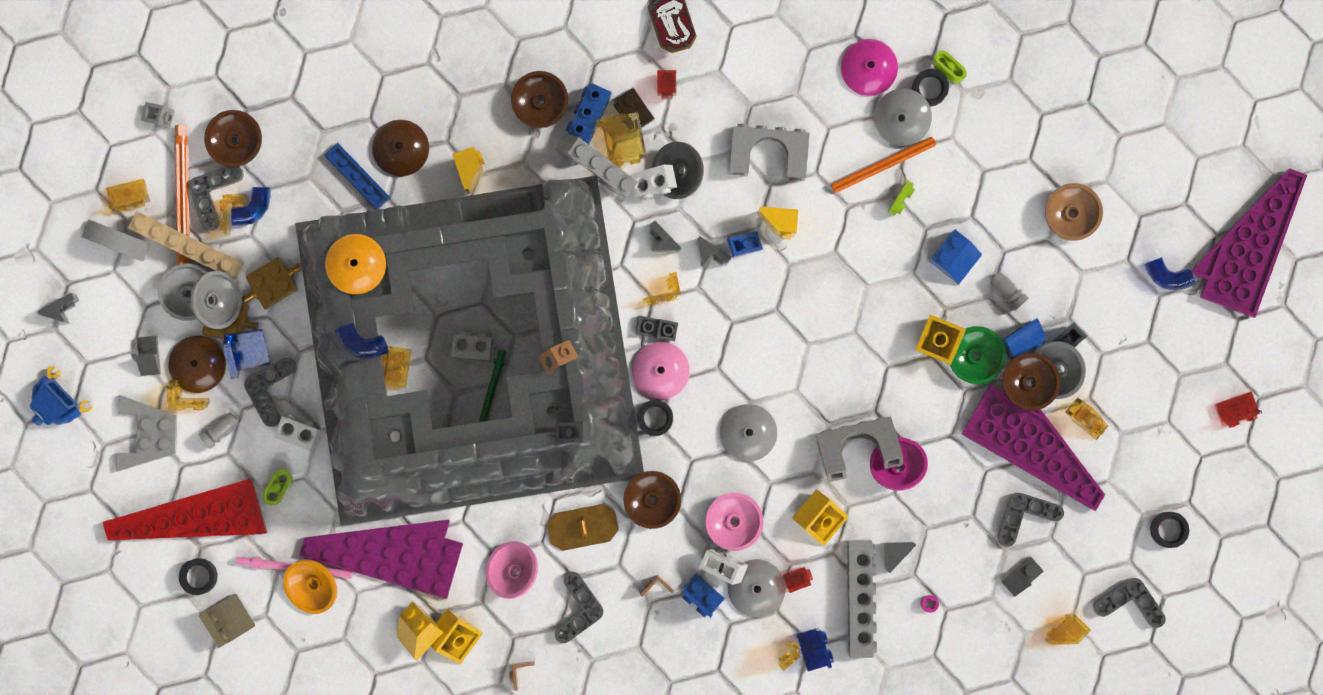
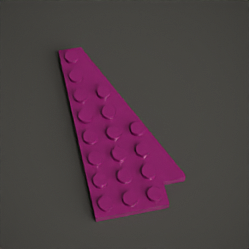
M1290 168L1287 169L1190 271L1189 274L1206 280L1200 295L1201 299L1256 318L1306 181V174Z
M989 384L961 435L1091 510L1096 511L1105 493L1042 410L1028 411L1021 409L1010 402L1005 392Z
M450 520L304 537L299 556L447 599L464 543L445 538Z

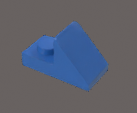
M757 231L727 239L734 259L763 250Z

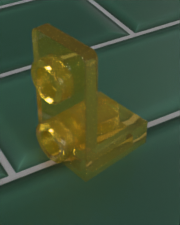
M246 194L222 195L223 200H220V211H223V219H220V229L223 230L224 234L231 235L230 205L234 208L244 207V204H249V196Z
M677 272L669 273V278L666 279L668 290L672 289L671 293L643 298V303L651 306L659 304V300L666 299L667 302L678 300L681 292Z
M170 380L166 386L168 408H174L177 411L193 408V410L199 411L207 408L210 403V398H181L182 389L178 387V380Z

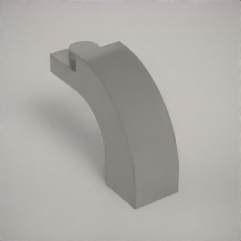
M89 219L81 236L142 262L150 246L147 242Z

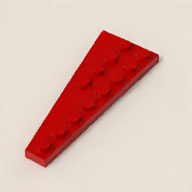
M252 478L102 522L108 541L268 533Z

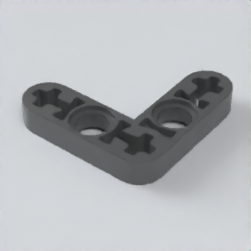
M224 167L191 179L189 189L201 225L206 230L214 231L220 224L210 192L240 182L244 177L242 168ZM233 169L239 171V173L237 174V178H234L233 176L227 177L229 181L226 182V178L223 172H225L226 175H229L233 173ZM214 175L221 176L220 184H212L211 180ZM205 178H207L210 188L207 185L201 186L200 191L194 188L197 181L203 184L206 183ZM202 199L209 200L208 208H200L199 203ZM213 211V213H209L210 218L215 219L212 227L206 224L208 217L207 215H202V213Z
M283 358L251 375L244 382L245 390L263 423L268 427L277 426L281 416L266 388L292 375L296 371V362L291 358ZM284 362L292 363L290 371L286 369L281 371L282 376H280L279 371L275 368L276 366H278V369L285 366ZM269 370H273L276 374L273 381H268L265 377L266 372ZM259 375H261L262 380L266 383L264 386L262 382L257 384L256 390L249 388L251 380L254 382L261 380L258 377ZM261 396H265L268 400L265 407H260L257 403L258 398ZM272 407V410H269L271 415H276L275 423L268 422V413L265 412L263 414L262 411Z
M1013 493L1009 497L998 533V542L1005 547H1010L1016 542L1024 512L1050 521H1059L1064 516L1063 508L1058 504L1033 496ZM1020 496V500L1027 502V498H1029L1027 510L1024 509L1026 505L1018 504V507H1016L1013 499ZM1035 501L1040 502L1042 506L1041 510L1037 513L1031 509V505ZM1046 504H1048L1047 509L1054 510L1056 507L1057 511L1060 512L1059 516L1053 518V514L1045 512L1044 516ZM1010 514H1014L1018 518L1015 525H1010L1007 521ZM1005 526L1015 528L1014 532L1010 531L1009 537L1012 540L1007 541V543H1004L1005 540L1002 539V536L1008 532L1007 529H1004Z
M577 572L567 573L564 577V584L582 608V611L557 628L555 638L560 643H567L601 619L604 613L602 605ZM570 575L578 578L576 580L578 586L581 583L584 586L579 588L576 593L573 592V589H576L574 584H568V576ZM583 590L589 593V599L585 602L578 598L579 592ZM592 599L595 601V603H592L593 607L600 609L598 617L590 615L592 610L589 606L587 609L584 607ZM576 618L584 619L585 625L583 628L578 629L574 626ZM570 623L572 629L577 633L573 634L571 631L567 634L568 639H560V630L566 631L569 629L567 624Z
M1138 578L1126 580L1096 600L1093 605L1094 612L1099 616L1105 617L1133 600L1150 626L1160 628L1166 621L1164 613L1144 583ZM1131 583H1138L1137 589L1139 592L1142 593L1144 591L1145 593L1135 598L1138 593L1130 589L1132 587ZM1116 592H1121L1124 596L1123 600L1119 603L1115 602L1113 598ZM1108 597H1109L1110 602H1111L1113 605H1115L1113 608H1112V605H1110V604H1109L1108 606H1106V607H1105V610H1106L1105 612H1103V611H1098V609L1100 608V605H1099L1100 603H1102V604L1105 605V604H1107V603L1109 602V601L1107 600ZM1144 597L1150 600V606L1147 608H1143L1140 605V601ZM1152 610L1155 615H1160L1159 623L1152 622L1154 619L1152 614H1146V612Z

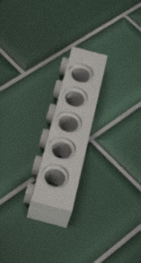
M847 540L848 650L850 658H874L873 653H877V642L873 641V633H877V624L873 622V614H876V602H873V595H876V583H873V575H876V564H872V556L876 555V546L872 544V540ZM861 554H864L867 558L864 565L857 563V557ZM860 574L867 576L865 584H858L857 577ZM861 593L867 595V601L864 604H859L857 601V597ZM860 613L867 614L868 618L865 623L858 622L857 617ZM861 632H865L868 635V639L863 643L858 641V635Z

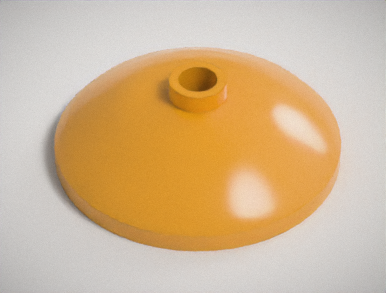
M361 234L346 235L338 239L330 247L325 260L326 273L331 283L345 293H367L373 290L384 277L386 271L385 254L379 244L368 236ZM353 259H356L358 261V264L355 267L351 266V261Z
M304 559L294 562L286 570L283 578L284 590L288 599L298 609L310 614H320L330 609L337 598L336 581L330 571L322 564Z

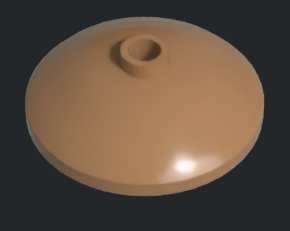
M1079 183L1065 184L1057 188L1049 196L1045 206V218L1048 226L1057 236L1065 240L1078 241L1091 236L1098 229L1103 218V206L1098 195L1088 186ZM1069 210L1074 211V217L1069 216Z

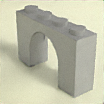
M747 124L733 126L729 174L748 176L752 148L763 140H773L780 143L787 153L786 179L805 181L810 133L805 132V129L786 131L787 128L775 127V130L767 129L768 127L763 125H757L756 128H749Z
M565 133L554 148L568 160L582 165L599 177L600 180L598 182L615 194L628 197L638 181L577 136Z
M891 416L879 417L869 422L862 421L852 426H841L831 431L824 430L816 434L817 445L828 483L847 478L842 452L849 443L857 440L869 441L878 448L884 469L903 465V454Z

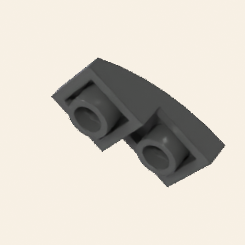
M638 316L635 335L675 342L678 322Z

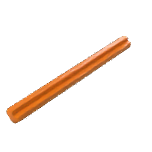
M929 137L832 183L831 188L834 193L840 192L935 147L936 142L933 137Z

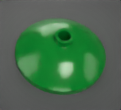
M981 326L968 327L950 367L958 378L967 383L982 384L996 378L1004 367L1006 361L1004 343L994 331ZM973 352H976L978 354V358L976 360L972 358Z

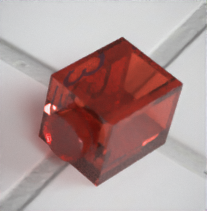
M657 70V96H661V99H672L673 96H676V70Z
M804 566L782 574L789 593L810 586V581L813 580L810 569L806 570Z

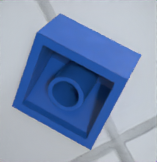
M954 229L929 262L959 285L982 256V253L970 240Z
M1036 318L1003 338L1002 342L1004 343L1006 353L1012 360L1021 354L1027 353L1032 348L1034 351L1044 345L1042 341L1047 338L1040 321Z

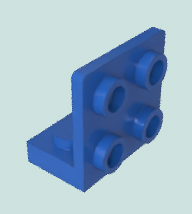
M697 573L681 589L683 593L682 598L690 605L693 602L697 606L696 611L704 618L707 615L711 618L713 612L725 600L720 593Z

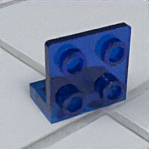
M262 329L224 335L223 349L231 379L239 378V373L242 369L270 364V357Z
M814 628L796 634L808 672L825 666L828 669L832 668L831 663L834 662V658L830 649L827 650L825 645L829 643L826 632L821 631L820 628Z

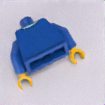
M50 366L47 369V375H44L32 388L30 408L35 413L32 417V422L38 426H41L43 422L46 425L70 423L81 416L83 411L90 412L93 408L90 407L87 410L83 408V405L89 402L88 400L82 401L80 407L77 408L78 404L54 380L61 375L59 370L56 374H51L55 369L54 366Z

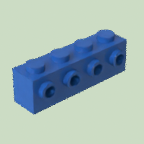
M590 83L589 87L585 86L581 95L584 98L581 104L578 103L573 112L575 118L573 122L569 121L565 131L568 132L567 134L577 136L587 144H590L610 101L612 92L593 83Z

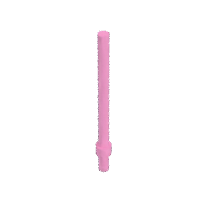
M237 556L236 564L248 565L256 569L264 567L287 570L293 564L262 560L261 557L254 556L252 558ZM327 568L333 577L352 578V571Z

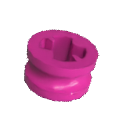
M926 595L921 599L920 605L924 611L932 613L938 609L939 601L932 595ZM927 599L935 602V605H932L934 606L932 609L925 607Z

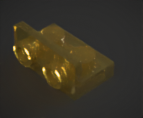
M145 179L106 188L110 202L108 207L116 213L126 211L127 207L134 206V208L143 207L146 202H150Z
M384 346L381 350L386 385L406 387L411 349Z
M785 641L791 652L788 653L786 651L778 658L780 661L778 666L783 671L801 657L799 653L801 649L794 641Z

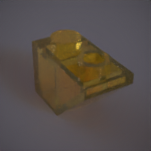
M1079 398L1065 412L1074 423L1095 440L1108 427V424L1097 411Z
M1067 613L1060 619L1059 622L1061 624L1056 629L1053 627L1046 634L1047 638L1045 641L1051 645L1079 644L1091 629L1074 613Z

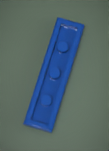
M338 142L324 155L375 209H380L391 198Z

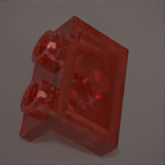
M1252 392L1214 404L1221 426L1228 425L1229 428L1240 425L1239 421L1244 419L1247 422L1258 419L1257 415L1262 413L1261 409L1258 410Z

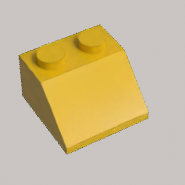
M475 147L452 154L467 195L472 194L483 172L482 165L485 164L480 150L476 151Z
M773 207L759 208V217L775 235L780 236V239L786 240L795 237L799 210Z
M930 315L915 350L951 365L966 329Z
M816 489L792 519L825 546L848 519V516L828 497Z
M412 601L399 615L397 638L417 661L444 632L423 608Z
M446 609L436 623L444 633L431 647L438 653L461 665L483 633L461 616Z

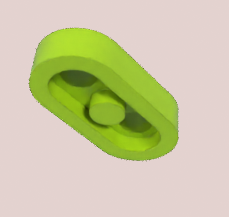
M938 51L933 56V66L942 72L952 83L959 84L966 78V69L949 53Z
M909 180L906 181L888 213L893 216L896 213L901 214L905 207V204H903L905 198L910 199L915 191V188H913L914 183Z
M277 470L270 479L263 492V500L268 505H277L283 500L293 481L292 474L288 470ZM282 475L286 476L284 483L280 481ZM272 492L277 494L276 499L271 498Z

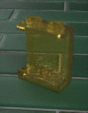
M638 112L596 120L597 128H603L608 158L616 166H623V162L627 161L630 164L640 163L642 158L647 157Z

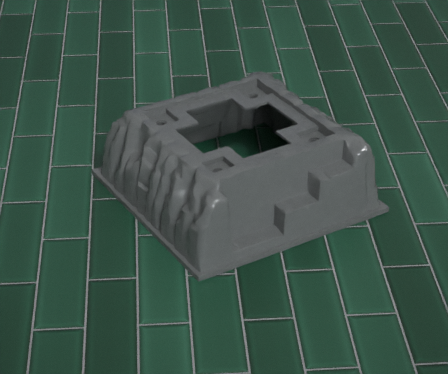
M597 176L549 180L539 185L407 206L399 205L386 209H373L362 213H348L342 216H322L318 220L295 223L341 526L631 480L644 472ZM350 234L365 235L376 241L382 248L386 258V271L382 281L373 290L363 294H348L336 288L329 280L325 268L326 256L330 247L341 237ZM531 249L534 251L531 259L523 257L525 250ZM353 259L351 261V266H357L358 261L356 259ZM488 259L494 298L534 292L543 353L560 343L570 340L578 354V358L558 367L549 374L546 371L506 377L512 417L433 429L427 390L387 396L375 317L415 311L409 271ZM546 356L547 364L552 367L551 359ZM552 405L558 408V414L555 417H550L547 413L548 408ZM556 422H589V443H556ZM395 430L400 433V439L397 442H393L390 439V434Z

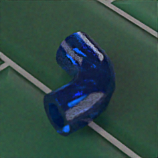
M252 187L250 203L244 207L231 208L232 226L249 225L261 219L269 208L271 188Z
M1162 257L1144 264L1153 282L1163 289L1177 291L1195 285L1193 274L1189 268L1172 272L1166 267Z
M354 323L345 324L335 330L342 346L355 357L370 359L388 354V346L382 335L370 339L363 338L358 334Z

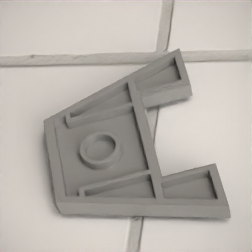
M119 395L118 414L137 415L136 453H117L116 472L176 454L178 416Z

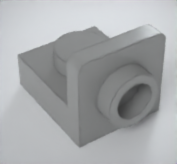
M146 102L141 120L170 128L175 111L162 105Z

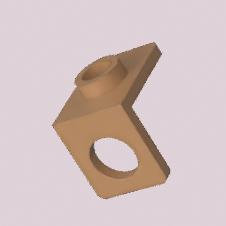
M570 340L548 349L539 356V360L547 374L578 358V354ZM546 356L551 359L552 367L547 364Z
M657 576L654 580L650 578L643 585L645 589L640 595L643 597L657 581H660L671 593L674 590L660 576Z
M535 661L512 664L513 671H509L510 683H514L515 691L519 689L517 667L534 666Z

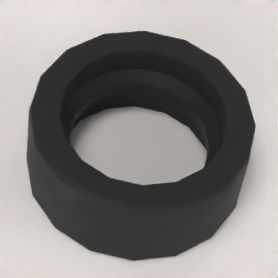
M927 69L920 72L914 79L912 90L920 93V82L926 77H934L939 80L942 87L939 96L934 99L925 98L930 107L942 103L948 95L949 82L946 76L939 70Z
M650 400L640 407L637 414V422L640 429L646 434L660 436L671 428L673 412L665 402ZM651 407L662 408L667 415V421L660 429H651L645 424V412Z
M1170 511L1158 514L1150 526L1154 542L1166 548H1177L1183 545L1188 539L1190 532L1187 520L1181 514ZM1165 519H1175L1181 526L1180 536L1174 541H1166L1159 534V525Z
M196 558L189 560L179 571L180 586L191 595L208 593L217 583L218 573L216 567L206 559ZM193 566H203L209 572V581L202 588H194L188 583L187 573Z

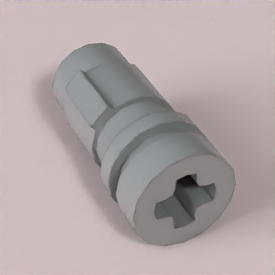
M1002 272L990 281L995 289L1007 299V303L1011 304L1014 311L1029 299Z
M229 412L215 422L213 426H208L206 431L203 430L198 435L208 448L211 449L216 445V442H220L222 437H227L240 423Z

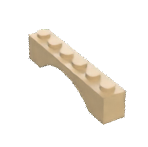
M136 211L128 227L215 271L225 272L234 280L237 279L244 265L243 262Z

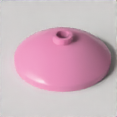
M656 342L647 345L636 355L632 366V375L637 388L643 394L653 399H668L680 393L685 387L689 378V363L684 353L678 347L666 342ZM663 367L665 369L664 373L659 374L657 368Z
M727 493L718 497L710 505L705 520L706 529L712 541L719 547L730 551L743 550L753 545L760 537L764 523L759 505L751 497L741 493ZM732 518H737L738 523L736 525L730 523Z
M518 541L506 542L497 547L488 559L485 571L487 584L491 591L499 597L505 599L518 598L524 595L534 584L538 573V561L534 551L528 545Z

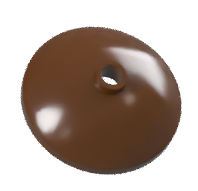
M533 71L527 73L516 82L511 93V105L517 118L525 125L533 128H546L556 124L564 116L568 107V93L564 83L554 74L546 71ZM543 99L544 103L542 105H538L537 100Z
M227 110L211 119L205 130L204 143L208 154L217 163L227 167H240L251 162L259 153L262 145V132L257 121L246 112ZM238 137L239 142L234 144L233 139Z
M393 120L383 125L375 134L372 143V153L375 162L384 172L398 177L409 176L419 171L426 163L429 155V141L425 132L417 124L408 120ZM398 143H402L401 149H396Z
M190 336L181 340L173 348L168 362L169 372L173 381L183 390L192 393H203L216 387L223 379L227 365L224 351L220 345L205 336ZM193 360L198 362L196 367L192 366Z
M1024 353L1015 357L1008 363L1003 373L1002 385L1005 395L1011 403L1024 410L1035 411L1047 407L1055 400L1060 390L1061 380L1058 369L1050 359L1038 353ZM1026 380L1031 381V387L1026 385Z
M646 471L638 474L628 483L623 497L624 508L629 518L635 524L647 529L661 528L668 525L677 516L681 507V493L676 482L668 475L659 471ZM650 496L656 497L655 503L649 502Z

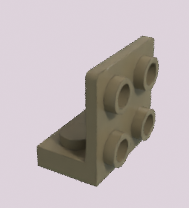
M233 594L211 609L199 614L200 619L218 648L223 647L255 627V623L237 594Z

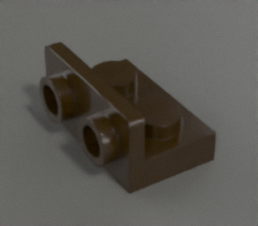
M631 88L620 97L614 98L615 104L613 106L619 114L623 113L626 117L624 122L630 130L634 129L637 132L655 120L634 88Z

